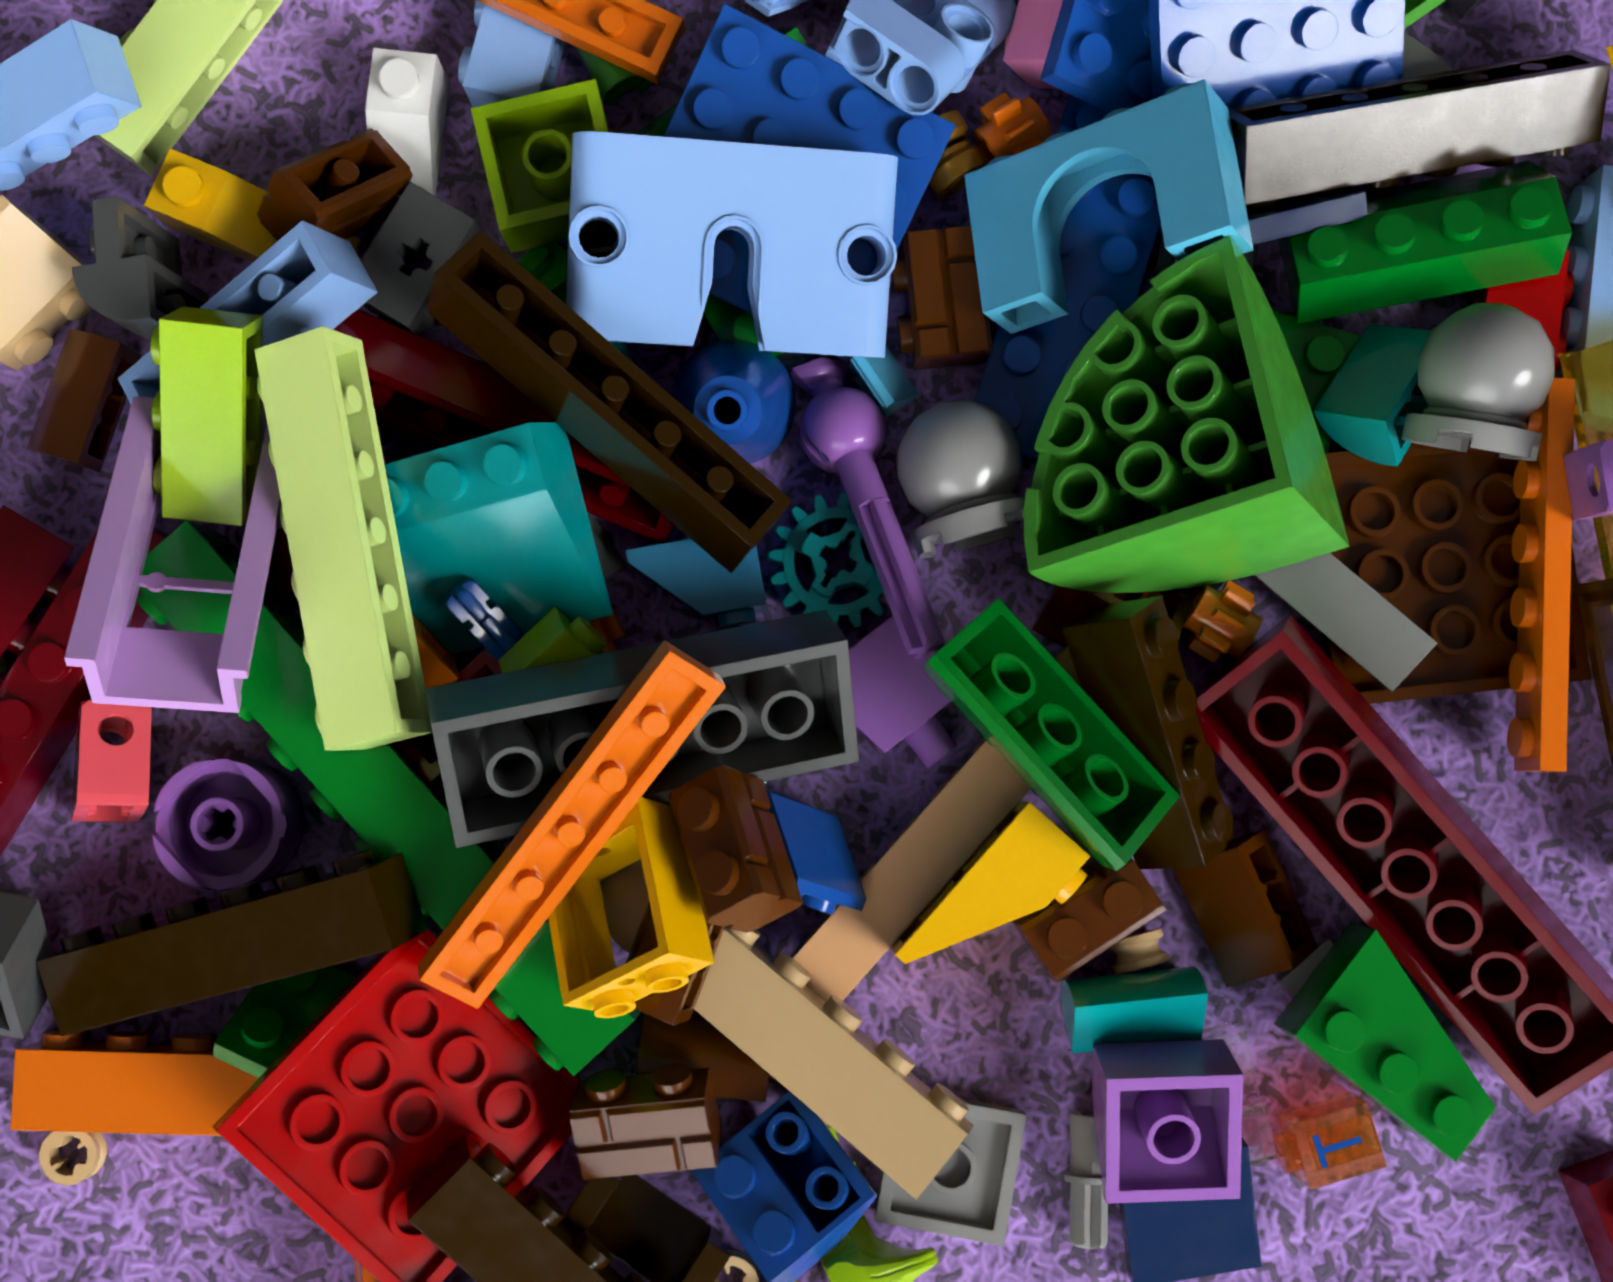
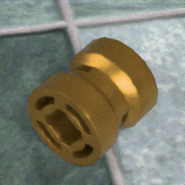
M951 110L939 115L956 126L929 181V185L938 199H946L962 190V187L965 188L964 175L983 168L989 163L982 149L972 146L967 138L969 127L958 110Z

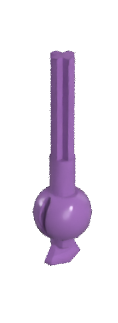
M821 357L793 367L789 373L791 380L811 397V401L803 412L799 424L800 445L815 466L827 473L839 474L907 654H913L914 659L926 657L930 651L940 650L945 645V641L874 460L881 451L887 432L885 417L871 396L858 388L844 387L849 369L848 362Z

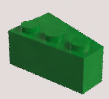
M1350 922L1301 989L1274 1022V1025L1419 1139L1455 1162L1496 1109L1375 928Z

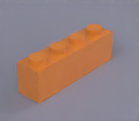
M59 1030L45 1031L41 1033V1041L15 1049L10 1130L221 1136L212 1126L259 1078L213 1057V1035L177 1034L172 1036L171 1045L147 1044L148 1033L114 1032L106 1035V1043L83 1042V1031L62 1037Z

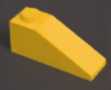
M169 148L143 205L168 228L251 262H254L277 242L261 224L257 215L264 195L269 194L267 191L225 170ZM356 236L346 239L350 241L357 253L362 240Z

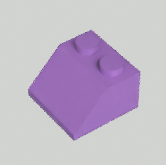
M1224 1039L1093 1044L1092 1105L1105 1203L1240 1199L1243 1073Z

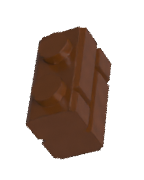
M370 128L352 136L349 141H340L274 170L267 187L269 194L264 195L257 215L261 224L277 241L302 220L346 240L385 221L399 200V195L404 192L413 174L409 165L377 130Z
M971 225L945 228L940 231L932 229L905 233L901 240L900 254H897L895 268L891 272L893 293L905 292L907 315L897 316L900 354L912 353L913 370L986 363L993 350L989 317L982 313Z
M721 765L708 770L671 792L668 797L706 923L722 927L729 925L730 929L747 933L757 930L800 907L803 901L775 816L769 813L771 803L763 779L747 773L742 775L739 770Z
M1132 858L1119 870H1113L1101 864L1097 865L1086 873L1087 877L1084 882L1063 904L1053 899L1046 908L1012 922L1046 975L1056 983L1166 910Z
M669 1063L648 1074L625 1076L619 1070L607 1069L592 1074L587 1080H578L570 1108L569 1120L574 1143L578 1147L577 1156L582 1180L717 1167L722 1126L718 1105L715 1101V1088L711 1068L691 1069L684 1063Z

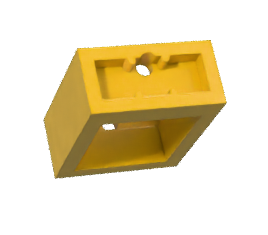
M641 797L548 917L563 1006L591 1010L597 1018H614L628 1014L636 1008L635 1001L652 993H663L679 989L689 982L688 975L714 963L705 917L672 807ZM641 859L658 947L616 968L600 881Z

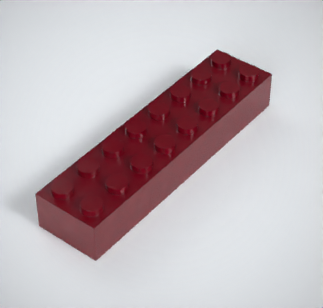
M1290 614L1250 645L1241 656L1231 660L1195 689L1197 697L1196 711L1206 742L1368 927L1375 928L1396 959L1533 1115L1613 1067V979Z

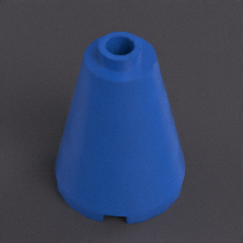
M724 340L699 349L679 369L671 390L672 397L750 464L756 463L773 453L787 437L794 421L796 396L789 373L769 351H759L758 345L751 342ZM732 397L737 400L741 407V414L736 421L730 422L719 416L715 405L720 398Z

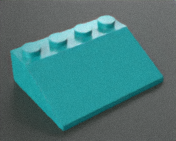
M529 422L385 464L412 614L452 655L482 648L466 630L470 625L467 620L464 623H459L446 609L444 604L449 592L467 579L475 580L490 597L486 603L489 606L496 603L524 635L555 606L572 622L579 615L587 621L613 615L567 431L556 422Z

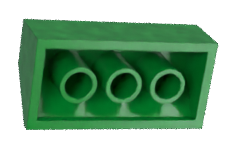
M1528 160L1508 166L1492 167L1367 192L1368 215H1364V218L1279 238L1278 243L1296 322L1299 324L1558 275L1572 235V229L1556 176Z
M999 598L922 666V669L938 685L941 692L952 700L982 733L985 740L1023 778L1031 791L1043 800L1071 831L1074 838L1102 866L1113 870H1119L1125 866L1180 797Z

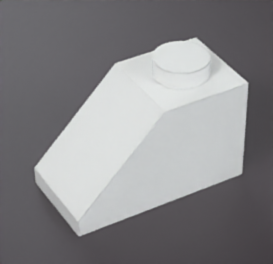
M373 48L365 106L367 130L370 128L377 130L409 165L413 174L410 182L435 196L450 81L436 54Z

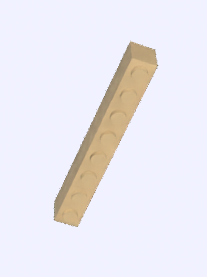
M641 859L600 881L610 937L628 953L649 902ZM729 925L726 926L713 957L714 963L710 965L694 1010L917 1200L974 1127L964 1117L969 1111L967 1105L945 1086L936 1083L933 1089H930L911 1073V1070L916 1065L915 1062L902 1049L887 1039H883L879 1045L858 1028L863 1019L853 1008L834 995H831L828 1001L824 1000L807 985L812 977L798 962L782 952L774 958L756 942L761 935L758 930L746 933L730 929Z

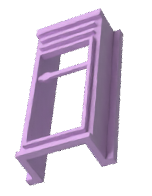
M133 396L64 656L66 666L82 667L92 703L239 713L242 701L241 690L243 680L248 679L281 508L276 471L268 453L270 441L268 425H266L235 581L166 577L160 572L142 575L162 496L156 494L153 487L154 466L157 458L161 455V431H156L152 423L154 397ZM139 587L148 588L149 591L156 593L164 589L232 594L224 634L130 627Z

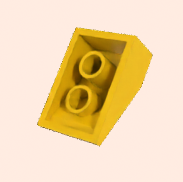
M1019 801L894 942L891 949L895 956L904 964H907L1046 908L1053 899L1063 904L1086 879L1087 874L1081 867L1091 856L1032 803Z

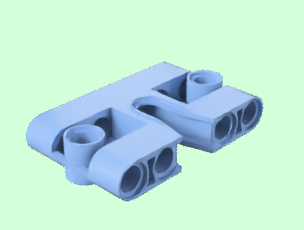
M809 0L743 1L765 16L770 17ZM850 0L825 56L843 65L849 74L901 110L911 115H925L932 112L950 93H959L965 90L976 67L1011 31L1017 6L1014 0Z
M596 131L572 133L566 305L609 342L693 346L712 285L716 237L721 231L734 230L742 234L748 243L747 290L759 351L885 358L890 274L894 270L897 260L896 245L893 241L898 157L880 153ZM597 220L611 225L618 238L615 251L606 257L600 258L586 253L579 241V234L584 225ZM855 239L868 241L873 245L877 253L876 267L867 276L857 274L848 263V248Z

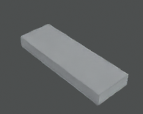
M1331 553L1254 575L1390 692H1393L1438 644Z

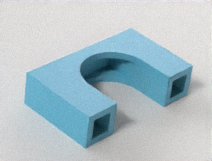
M1205 79L1195 83L1176 85L1167 90L1163 96L1133 108L1114 110L1108 113L1103 120L1073 132L1054 134L1047 138L1043 144L1015 155L997 157L991 160L987 166L964 175L983 314L1011 334L1069 314L1060 258V239L1063 226L1072 208L1087 191L1100 182L1118 175L1142 174L1153 178L1165 249L1178 261L1229 235L1243 254L1254 250L1229 110Z

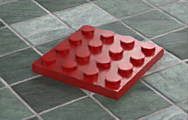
M428 928L425 932L399 947L380 953L212 1126L217 1133L380 1282H443L457 1266L451 1258L408 1221L406 1193L464 1134H467L481 1148L487 1143H491L500 1149L517 1170L513 1177L524 1187L531 1182L573 1134L569 1119L570 1108L578 1080H580L576 1075L573 1077L564 1066L557 1071L548 1065L532 1044V1040L536 1036L518 1018L511 1020L495 1006L489 996L476 1009L419 981L417 965L438 939Z

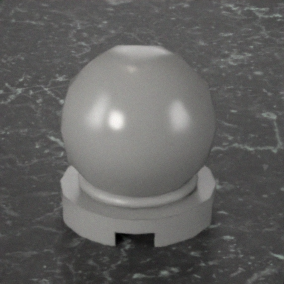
M1500 302L1475 303L1453 313L1429 332L1418 357V386L1429 407L1423 409V414H1406L1401 440L1467 453L1469 442L1471 441L1470 448L1499 453L1498 458L1537 461L1542 433L1527 430L1525 420L1544 404L1554 381V347L1540 322L1515 307Z
M968 399L940 402L920 413L904 431L896 454L897 481L908 504L927 517L923 525L912 531L918 558H932L937 555L935 544L943 543L944 545L956 542L958 552L1016 536L1013 523L1024 519L1025 496L1020 497L1019 494L1014 493L1023 472L1021 443L1010 422L991 406Z

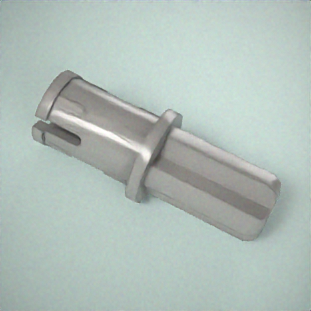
M1070 1113L1069 1172L1064 1173V1181L1070 1182V1241L1078 1248L1101 1249L1105 1248L1108 1243V1204L1105 1203L1103 1197L1094 1114Z

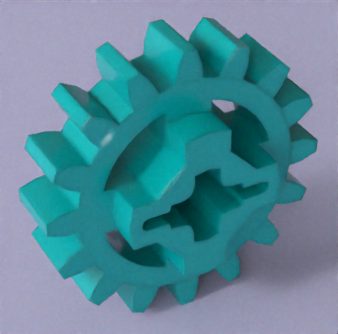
M841 492L837 501V507L828 508L826 501L820 494L814 497V513L807 515L804 510L797 506L791 510L793 520L797 525L793 530L782 526L777 527L775 535L786 546L785 549L769 551L768 558L770 562L784 566V571L772 576L771 583L773 587L777 588L789 587L790 592L782 602L786 610L798 604L805 607L803 614L826 610L836 625L838 618L847 617L853 630H858L861 628V612L867 610L877 619L883 616L884 610L878 599L881 595L886 596L874 565L865 560L861 547L864 538L852 509L849 508V500L846 493ZM833 522L844 523L840 532L820 537L812 532L809 533L823 524ZM851 538L852 541L848 550V564L855 569L851 573L841 570L835 578H831L827 587H822L826 581L827 562L821 556L824 552L829 555H835L839 548L843 549L847 540ZM795 555L811 565L815 579L811 584L809 592L803 588L797 578L794 566ZM854 587L867 593L851 603L829 604L835 592Z

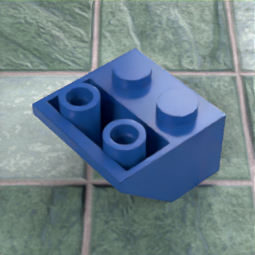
M766 789L771 803L769 813L775 816L803 901L802 904L831 915L834 914L837 904L862 911L867 898L838 817Z
M790 1091L720 1147L717 1167L694 1169L692 1171L767 1282L796 1281L842 1242L878 1196L822 1119Z

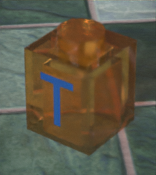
M1350 1092L1276 1114L1281 1133L1273 1135L1272 1140L1279 1163L1286 1174L1294 1172L1295 1177L1311 1190L1387 1167L1368 1104Z

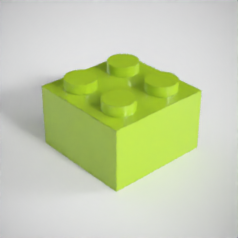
M596 79L470 108L499 231L511 253L544 246L554 240L556 242L568 240L572 133L580 131L610 132ZM600 220L591 221L584 225L580 234L598 233L614 228L607 222Z

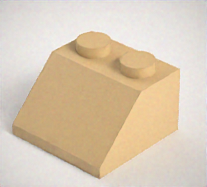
M3 195L0 196V362L18 371L23 365H33L42 360L53 346V339L51 337L68 320H78L88 314L92 308L78 292L72 274V267L87 264L52 231Z

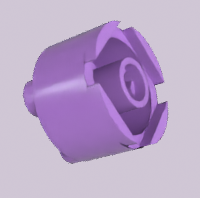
M216 758L194 762L179 770L166 782L156 799L153 811L156 812V834H152L154 849L159 860L176 879L188 886L219 891L229 890L254 881L263 883L278 875L290 864L299 850L307 824L300 796L294 785L283 773L268 764L255 760ZM226 812H233L236 817L233 823L236 830L234 835H226L224 832L230 824L229 819L225 815Z

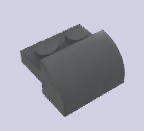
M118 196L92 200L93 225L89 229V244L96 258V263L72 267L73 279L77 290L92 309L151 342L153 330L159 324L160 318L182 306L200 308L208 301V294L183 279L180 246L177 237Z

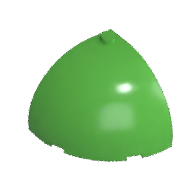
M1229 235L1191 253L1151 279L1150 282L1154 287L1140 296L1122 314L1118 309L1114 311L1085 344L1065 374L1048 407L1038 433L1034 449L1039 452L1033 476L1032 488H1026L1024 543L1028 572L1033 576L1060 587L1082 591L1106 593L1167 591L1204 586L1206 584L1211 585L1261 574L1350 547L1324 448L1297 368L1276 317L1254 272L1241 250Z

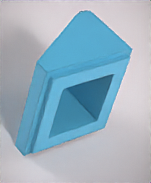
M887 346L885 358L851 357L850 375L861 391L874 399L885 418L918 397L919 393Z

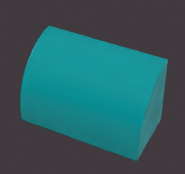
M1369 324L1313 410L1322 428L1334 441L1363 459L1378 464L1398 467L1412 444L1410 441L1401 440L1406 414H1423V409L1429 407L1418 386V357L1430 330Z
M1195 966L1067 979L1062 982L1061 1002L1072 1054L1093 1052V1044L1202 1040L1208 991L1200 971Z

